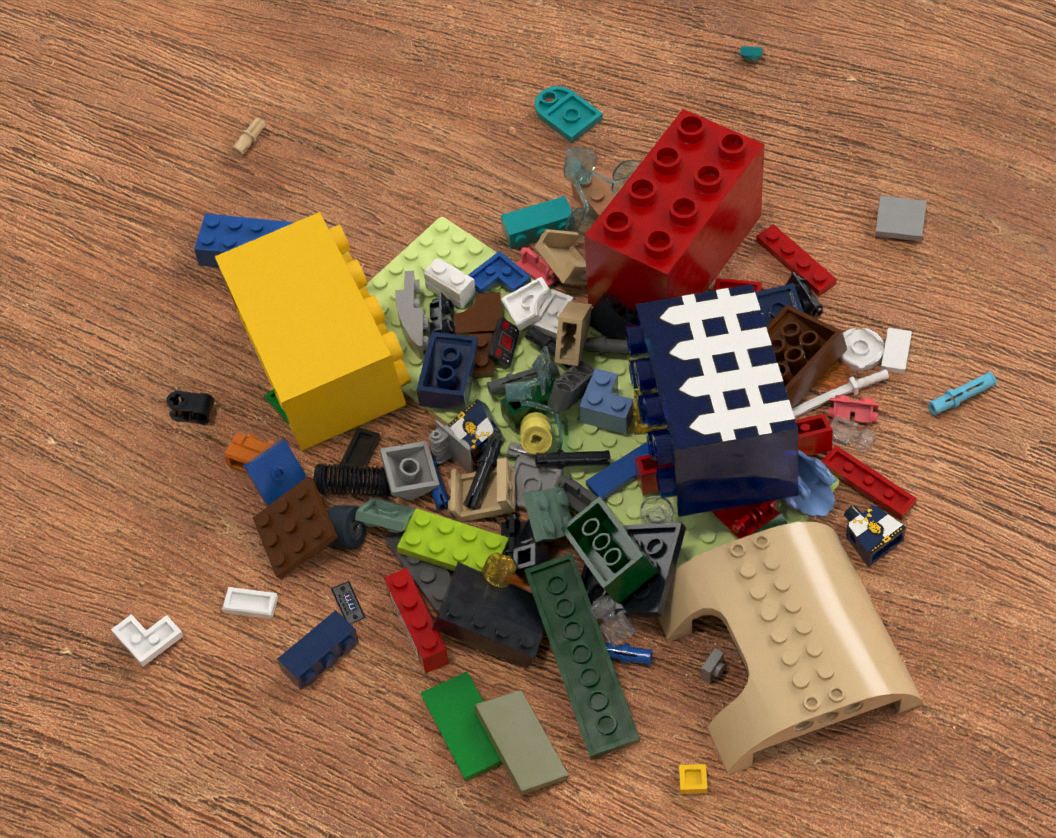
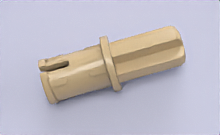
M257 117L247 130L241 132L240 138L231 147L234 154L243 157L247 149L256 143V137L266 125L261 118Z

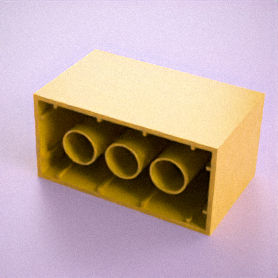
M320 212L215 256L236 310L272 389H275V395L281 408L286 413L290 423L289 426L301 451L405 406L406 401L401 387L412 382L402 360L404 354L393 331L388 332L384 324L386 319L375 294L370 296L366 288L368 282L358 260H352L348 252L351 249L340 224L328 229Z

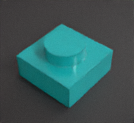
M741 46L740 55H744L745 60H758V56L763 54V47Z

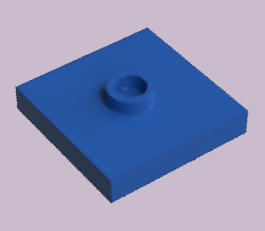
M281 439L243 466L266 506H269L307 477L284 439Z

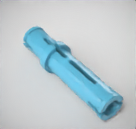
M987 372L954 390L949 389L945 391L944 395L927 403L928 409L932 415L936 416L949 408H956L961 402L997 384L996 378L991 372ZM976 385H979L978 387H976V388H974V389H972V390L966 392V390H968V389H970V388H972V387H974V386H976ZM958 395V397L952 399L951 401L945 402L946 400Z

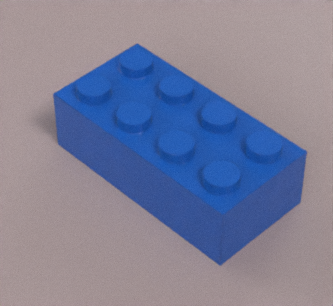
M205 213L194 247L199 266L219 268L215 256L288 226L293 222Z

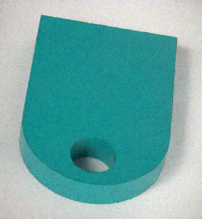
M553 86L546 88L535 99V112L538 118L571 143L603 119L602 112L566 87ZM546 98L554 99L551 102L544 101Z

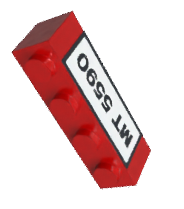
M408 568L384 577L387 593L425 674L449 664L445 645L438 631L432 629L433 620Z

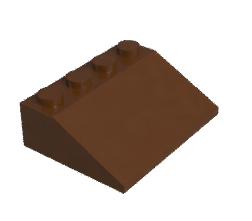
M786 305L766 326L772 347L750 350L754 365L777 361L784 382L761 387L765 402L789 398L791 408L793 409L846 352L847 346L841 330L792 306ZM735 361L728 366L727 370L736 368Z

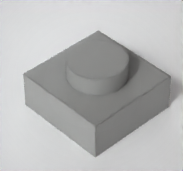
M716 648L712 651L701 667V680L711 684L715 677L719 678L725 669L723 652Z

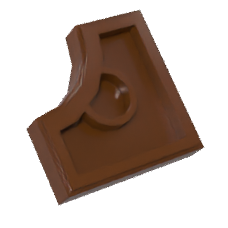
M500 292L477 294L476 301L471 308L454 314L455 334L469 336L470 334L492 333L494 335L497 320L502 318Z

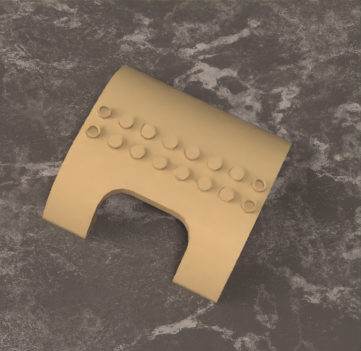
M795 522L776 526L710 549L675 569L663 616L657 617L667 641L671 642L691 635L693 619L702 615H714L720 618L727 626L747 669L748 683L742 693L720 711L707 727L727 775L752 767L753 753L889 703H894L898 713L923 705V700L835 530L828 525L818 522Z

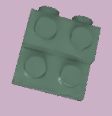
M549 488L543 491L522 493L535 542L567 539L561 528L573 517L570 515L569 499L564 489Z

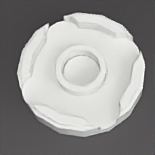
M852 328L843 333L847 346L846 352L839 358L843 365L853 370L863 371L872 369L881 362L884 353V343L876 332L867 328H862V330Z

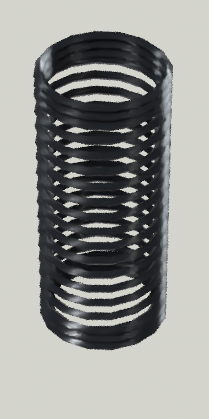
M318 463L315 466L313 479L321 495L323 493L325 495L333 493V495L342 494L343 496L350 494L351 496L359 495L360 497L363 495L364 497L381 496L388 498L390 494L384 466H381L380 469L378 466L376 468L372 466L370 469L369 465L367 468L365 465L363 467L360 465L358 467L350 465L349 467L343 464L341 467L339 464L337 466L335 464L327 466L326 463Z

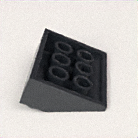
M458 562L432 629L527 669L536 656L543 636L544 625L533 593Z

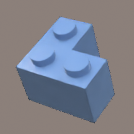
M597 368L594 369L579 406L580 423L627 434L634 416L633 399L617 395L619 391L618 374Z

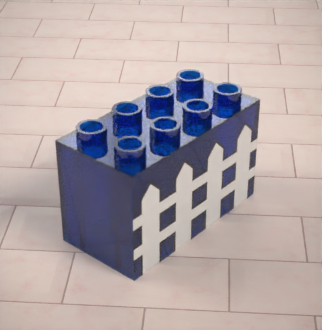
M753 284L635 304L637 325L625 326L630 356L640 354V359L629 360L628 366L633 389H639V391L646 390L647 394L637 396L642 425L647 424L648 428H656V430L646 432L651 461H657L658 466H666L655 470L660 498L673 497L678 517L798 496V427Z

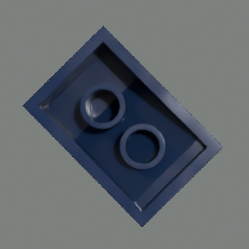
M431 332L416 389L419 406L454 411H464L467 408L472 388L478 337Z

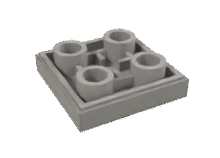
M881 196L875 236L921 241L926 201Z

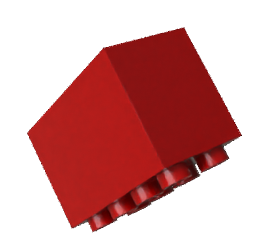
M682 109L584 235L588 304H592V307H594L604 293L612 295L626 307L634 309L648 322L656 324L664 332L659 339L668 343L680 326H671L656 318L667 306L681 304L680 296L697 294L698 300H700L761 217L765 144Z

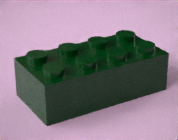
M600 496L561 528L602 588L617 604L658 572L616 514Z

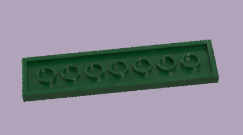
M573 553L525 569L524 571L590 759L641 742Z

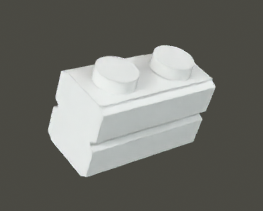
M436 258L423 273L427 289L439 295V292H442L447 299H450L454 305L461 309L476 295L474 279L464 275L463 272L439 258Z

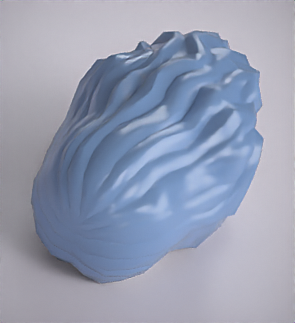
M794 448L785 449L774 457L771 467L772 475L789 507L799 510L803 515L807 514L809 517H826L829 510H833V505L835 504V495L832 493L830 486L837 480L832 476V473L826 468L825 464L817 458L808 457L800 450Z

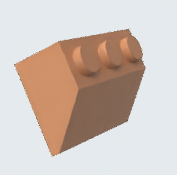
M589 169L570 181L574 198L594 222L622 188V184L610 171Z

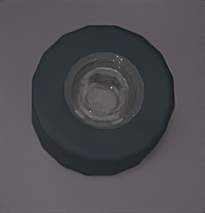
M334 505L329 509L328 515L338 536L337 539L329 544L331 548L356 550L362 545L367 526L363 522L355 520L356 510L360 507Z

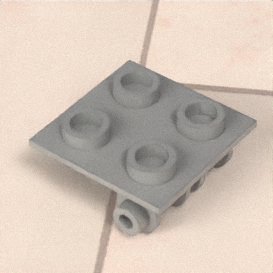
M436 420V429L429 436L433 459L439 465H442L452 458L465 471L473 473L470 445L465 440L458 439L448 425L444 426Z

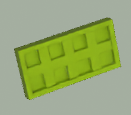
M416 508L397 546V553L453 571L457 563L460 562L494 577L509 544V538Z

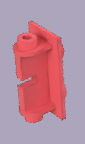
M523 247L521 249V260L515 264L535 280L542 277L548 287L559 280L548 263L534 253L530 247Z
M835 395V398H830L829 404L834 405V407H829L828 417H833L832 420L850 421V412L855 413L854 422L869 424L877 422L878 412H873V410H878L879 403H874V399L860 398L859 401L850 400V397L845 395Z

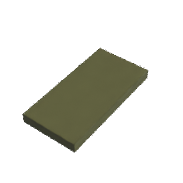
M522 690L475 704L473 710L520 796L567 780L568 773Z

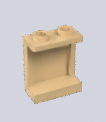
M545 230L535 248L563 284L587 286L586 261L574 247L579 234L570 231Z
M507 458L497 459V468L492 470L477 510H473L472 506L470 509L463 505L476 472L460 474L457 469H451V478L448 481L451 499L448 500V509L459 522L515 512V469Z

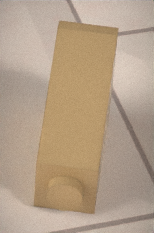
M568 301L558 317L554 363L579 365L590 328L592 304Z

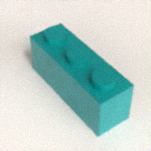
M565 196L501 215L502 230L510 249L523 247L526 244L539 241L541 235L547 229L560 231L575 230L574 214Z

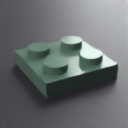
M372 497L356 510L355 520L361 521L369 527L381 526L385 527L389 532L399 533L406 529L416 508Z

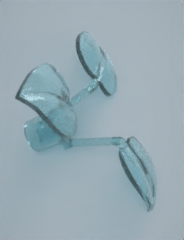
M567 147L564 177L567 181L573 182L572 184L576 187L582 199L584 209L576 208L570 214L566 222L565 231L577 232L579 238H581L597 220L596 213L593 210H589V204L580 184L588 183L591 175L607 183H612L611 191L617 194L639 166L638 162L635 160L621 162L615 168L612 175L613 178L610 179L593 171L597 164V155L592 150L583 147Z
M544 346L539 350L541 355H538L532 364V367L538 374V378L522 382L505 383L507 403L521 401V406L527 405L550 411L553 414L559 430V442L555 451L557 452V450L562 449L564 437L559 411H555L549 406L527 401V398H531L532 386L541 385L542 396H544L546 380H548V387H551L552 384L551 357L548 347Z

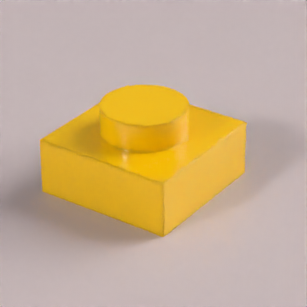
M706 764L679 765L680 794L707 793Z

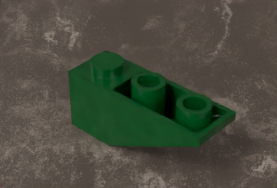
M555 380L519 388L500 400L502 417L515 432L520 430L522 419L529 413L538 412L545 415L553 410L548 406L547 402Z

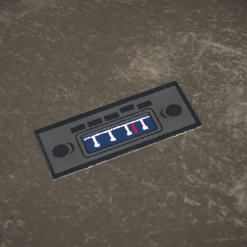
M350 581L331 588L345 620L353 624L366 618Z

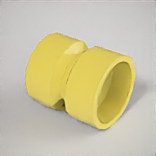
M538 412L526 415L520 425V441L523 449L534 455L536 452L544 453L548 451L552 444V426L549 418Z

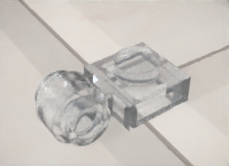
M837 415L831 423L833 442L848 447L851 441H853L854 448L860 453H866L872 449L876 440L875 434L871 430L863 429L862 431H857L858 423Z
M602 595L593 601L591 612L596 618L605 621L599 627L613 647H616L636 633V630L622 611L614 614L616 608L615 600L609 595Z

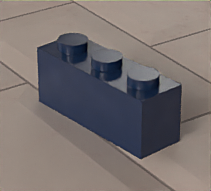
M335 610L277 658L281 671L300 690L306 685L312 684L320 673L325 669L331 668L339 657L345 652H350L359 641L356 629Z

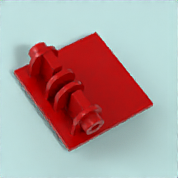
M749 483L731 494L730 500L722 502L710 510L738 539L749 536L780 514L774 508L777 505L776 501L772 497L769 499L764 498Z

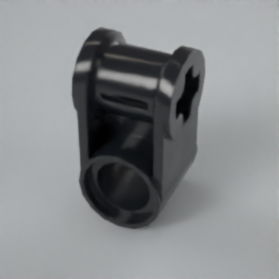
M174 391L167 396L166 403L170 408L169 415L172 420L196 424H208L210 422L215 402L211 395Z

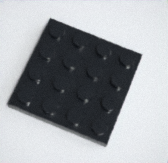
M682 522L624 525L658 572L617 604L602 588L588 566L584 564L581 578L595 617H662L686 527Z

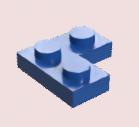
M501 251L468 274V276L474 279V287L479 294L487 292L498 282L511 293L531 282V276Z

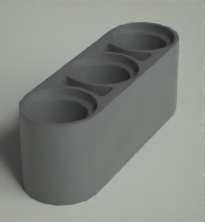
M579 363L578 366L573 365L556 379L547 402L548 406L559 412H565L584 396L594 372L593 367L585 363Z

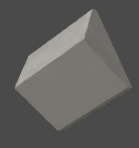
M427 441L380 449L391 495L412 501L439 487L440 484Z

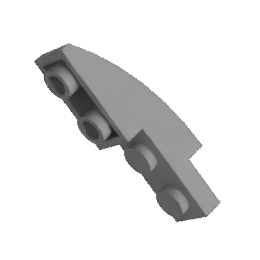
M405 271L404 290H395L398 317L408 345L417 357L422 360L425 359V350H427L429 337L425 336V331H429V317H424L423 307L420 308V300L416 298V294H420V280H415L414 271Z

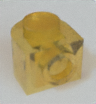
M496 552L488 556L481 571L490 584L499 588H505L509 585L516 571V565L510 556L501 555Z

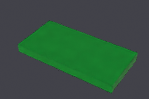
M467 671L420 693L465 782L503 764L473 710L475 704L481 703L483 700Z

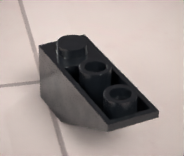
M607 293L602 295L591 310L590 326L604 336L655 344L664 333L656 324L648 322L634 309L626 307L616 297Z
M528 519L513 549V571L529 585L524 570L551 560V541L535 542L530 520Z

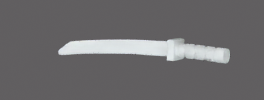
M885 369L856 381L854 377H851L848 384L793 408L794 417H799L830 402V398H835V395H847L852 392L854 395L859 394V389L888 379L889 374Z

